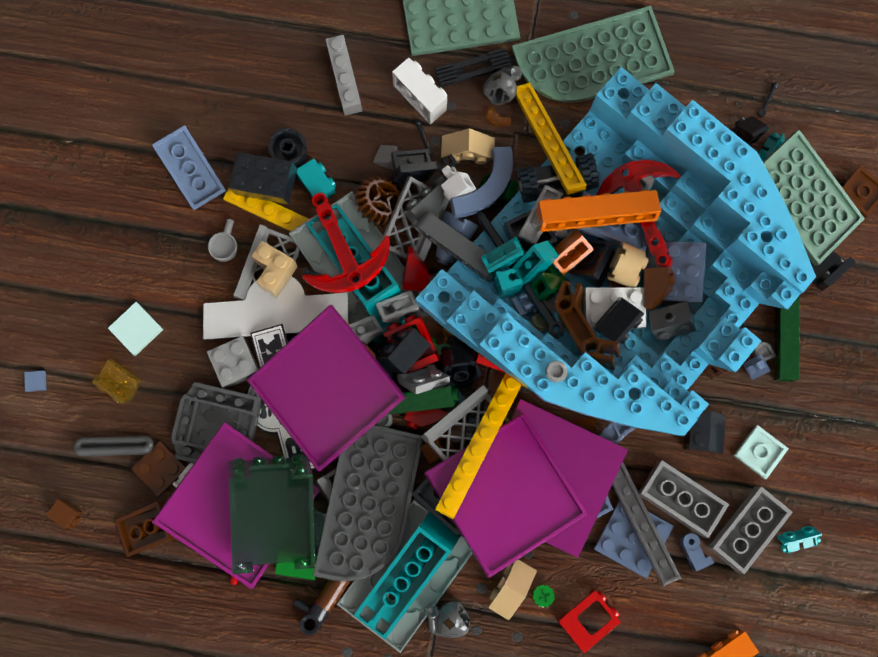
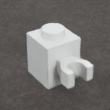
M448 165L442 169L443 174L448 180L441 186L444 190V196L449 201L451 198L465 196L476 190L467 173L457 172L455 167L450 168Z

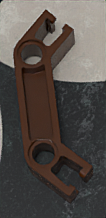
M563 280L554 304L559 320L581 356L586 352L604 368L615 370L617 362L614 355L619 358L621 353L619 343L597 338L580 310L584 297L582 284L576 283V290L573 296L570 297L568 295L571 293V283Z

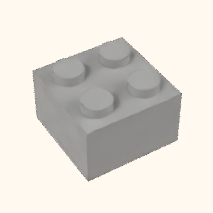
M243 336L207 351L219 382L224 389L248 380L259 370L248 342Z

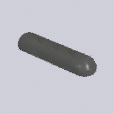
M148 436L88 437L77 439L73 444V451L78 456L145 455L153 450L154 443Z

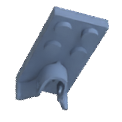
M185 125L152 144L193 210L226 191Z
M583 191L579 197H582L584 195H596H593L587 191ZM640 222L576 228L584 234L611 241L622 247L621 243L625 242L645 252L648 244L645 239V232ZM567 229V232L570 233L575 229Z

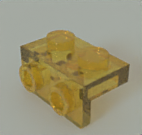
M112 359L106 362L100 375L92 381L99 390L106 392L114 401L121 404L133 398L142 382Z

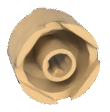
M622 242V248H617L609 267L613 269L611 273L607 272V279L626 287H636L640 280L638 275L641 269H645L648 258H646L644 250Z

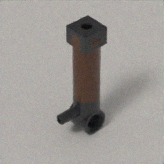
M328 579L311 606L296 598L293 605L306 613L300 621V629L304 634L313 635L320 629L351 581ZM307 619L315 621L316 626L314 629L306 627L305 622Z

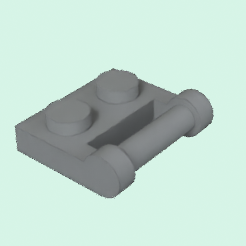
M434 364L407 374H398L397 376L399 384L415 394L450 384V376L437 370Z

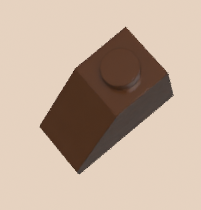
M669 267L644 269L645 309L653 311L673 291V285L676 284V274Z

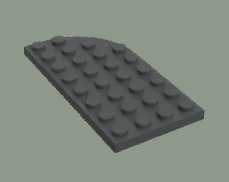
M374 425L339 455L314 567V577L334 581H356L378 572L393 558L400 547L405 532L421 451L420 446H422L423 441L421 435Z

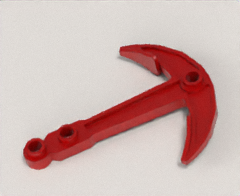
M652 160L632 161L616 168L603 180L596 196L604 193L614 194L621 188L630 193L639 192L642 190L640 179L651 175L654 178L671 177L680 179L681 175L672 167L662 162ZM625 170L629 171L627 176H623ZM655 221L640 222L651 254L656 257V265L659 268H670L673 259L667 254L668 247L662 233L657 229ZM658 239V244L653 246V240ZM666 257V262L661 264L660 259Z
M323 193L315 194L312 197V203L316 208L324 229L328 232L343 273L333 277H329L328 274H304L302 278L314 288L332 293L350 292L365 286L380 273L389 254L390 237L385 235L379 246L370 253L371 258L358 265L338 227V220L326 195ZM356 278L360 279L358 282L354 283V280Z

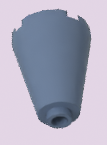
M445 211L442 216L444 223L468 240L478 230L479 225L461 217L454 218L450 212ZM437 246L435 257H438L437 262L447 266L449 263L453 264L456 259Z

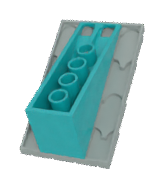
M351 191L333 203L331 207L338 220V227L357 264L361 265L371 258L370 253L379 246L383 236L378 228L374 226L373 221L368 223V218H362L363 213L357 212L359 206L355 205L357 199L354 198L355 195ZM318 214L289 233L314 272L328 274L329 277L343 273L328 232L324 229ZM389 251L388 258L380 273L368 284L354 291L343 292L348 295V321L350 324L372 315L375 317L380 315L375 306L378 302L411 291L414 297H418L421 291L403 289L402 280L405 267L396 254ZM356 278L354 280V283L358 282L360 279Z
M415 498L410 504L404 536L396 554L378 572L354 581L337 605L401 653L426 619L425 609L436 605L473 553L461 533L456 535Z

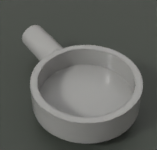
M227 219L224 231L212 236L208 243L209 253L215 260L220 262L233 259L238 251L237 242L231 235L234 221L231 219Z

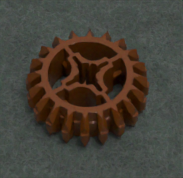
M379 176L370 177L357 188V193L354 197L357 199L355 205L359 206L357 212H362V218L367 217L368 223L373 221L374 226L378 224L381 227L386 224L388 225L402 191L397 190L398 185H393L392 180L386 181L385 177L380 179Z

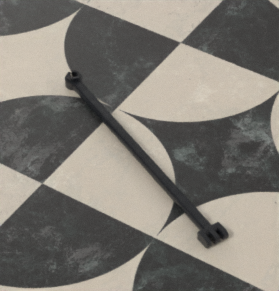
M452 154L448 155L451 161L449 163L445 157L441 159L444 164L443 167L439 162H436L441 175H443L442 169L447 165L450 168L458 166ZM481 210L474 214L494 246L497 248L504 244L484 211ZM515 262L514 264H512V265H510V266H508V267H509L510 269H512L513 266H514L517 262ZM531 282L523 284L522 288L549 327V334L555 339H559V333L563 336L565 332L563 324L555 320L543 301H538L530 286ZM558 326L560 328L559 333L553 331V327Z

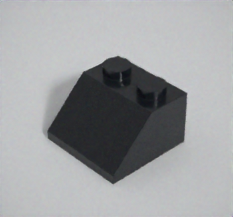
M703 411L695 424L685 434L684 450L723 454L726 415Z

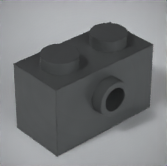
M688 301L649 311L651 331L657 341L668 340L671 337L687 335L690 332L696 331L693 310Z

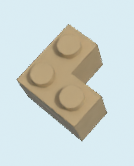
M470 128L443 135L441 158L445 157L449 160L448 155L452 154L457 163L465 159L473 160L476 164H486L487 161L493 160L492 149L495 147V138Z
M261 241L251 256L256 264L265 269L257 280V284L261 289L277 298L298 266L294 259Z
M516 560L512 565H508L503 572L506 576L502 577L497 585L499 589L495 588L489 597L492 600L489 609L510 620L525 599L537 570L520 560Z

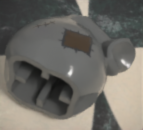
M517 66L512 68L504 67L485 81L483 93L491 103L502 105L505 102L512 101L517 93L515 81L521 78L522 68Z
M449 601L444 603L440 609L432 606L425 609V613L429 618V631L432 634L446 638H460L468 633L471 622L470 617L460 602Z

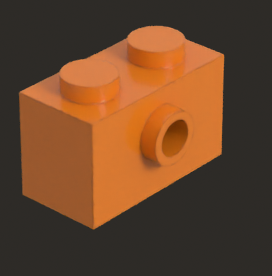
M575 229L554 247L559 257L553 264L564 275L594 249L582 234Z

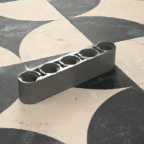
M426 211L414 226L420 234L490 283L494 280L495 274H489L481 259L482 255L487 254L484 250L432 213Z

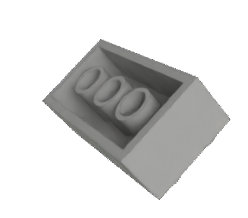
M663 460L657 461L638 491L642 498L703 538L710 537L729 506L728 503Z
M762 486L754 487L707 548L737 573L745 574L793 512Z

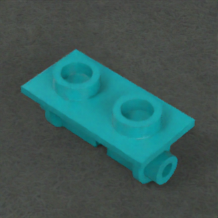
M777 133L769 135L763 146L768 151L761 149L758 154L762 162L785 141L784 133L781 136Z
M805 526L801 530L787 531L776 537L782 543L780 545L781 551L788 554L800 550L799 543H802L804 549L817 546L821 542L819 536H822V534L814 526Z

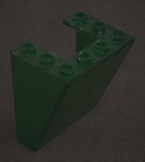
M298 454L293 455V458L274 456L273 459L254 457L252 460L235 458L232 461H228L232 573H253V565L293 562L294 569L315 568L313 473L309 459L304 455Z

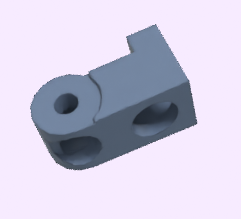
M688 533L681 537L680 545L692 571H698L714 564L711 556L704 555L700 547V538L696 534Z

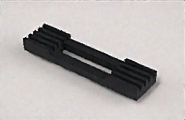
M502 48L455 64L451 63L437 67L435 72L440 87H445L499 71L504 67L509 68L511 67V62L506 48ZM490 61L491 66L458 76L455 70Z

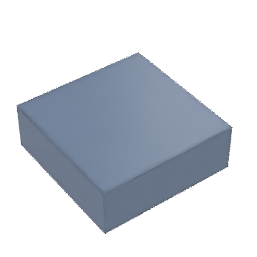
M46 371L24 372L25 392L47 390Z

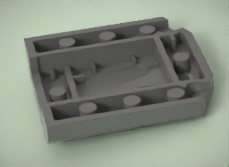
M194 382L193 387L181 398L171 436L172 444L175 446L176 459L195 463L223 422L253 442L261 409L260 397Z

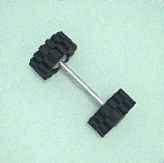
M589 153L576 156V167L586 183V190L598 188L599 173L594 155ZM533 166L517 169L520 193L524 203L537 201L540 196L539 184L559 180L558 176L538 180Z

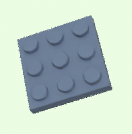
M656 241L652 242L653 246H656L658 244V242ZM665 242L668 247L667 254L673 259L670 269L676 274V284L673 285V291L663 301L702 303L707 243ZM647 245L646 258H648V263L645 268H659L655 263L656 257L651 254ZM666 257L660 259L661 264L666 262Z
M618 501L594 550L647 578L652 565L623 506ZM649 513L665 544L673 525Z

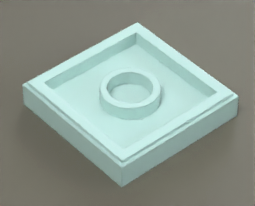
M137 302L108 327L134 356L164 330Z
M755 425L733 456L760 477L767 479L789 448L760 426Z

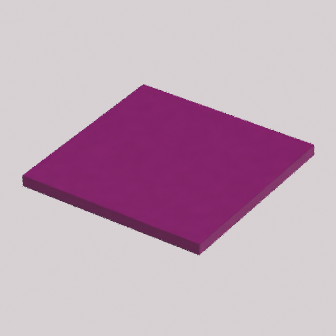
M329 305L247 380L318 472L322 471L406 398L333 305Z
M520 399L511 420L525 413L588 514L547 540L546 543L578 558L628 449Z
M525 413L500 427L452 520L487 578H490L588 514ZM467 447L424 473L439 499H441Z
M223 422L152 523L250 589H253L321 489Z

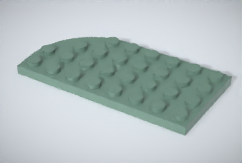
M651 6L516 44L511 48L517 67L522 68L524 80L527 83H531L534 90L539 94L559 102L574 103L595 98L597 93L620 67L642 84L668 77L675 73Z

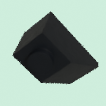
M753 116L747 119L742 117L735 122L736 126L732 129V132L750 146L766 133L769 126Z

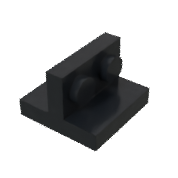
M429 149L395 151L391 153L394 170L390 177L392 184L406 183L409 176L420 182L428 181L438 169L436 161L431 162Z
M586 239L594 250L570 269L568 273L572 276L582 277L594 287L601 288L607 272L610 270L609 265L615 252L613 250L616 245L611 241Z

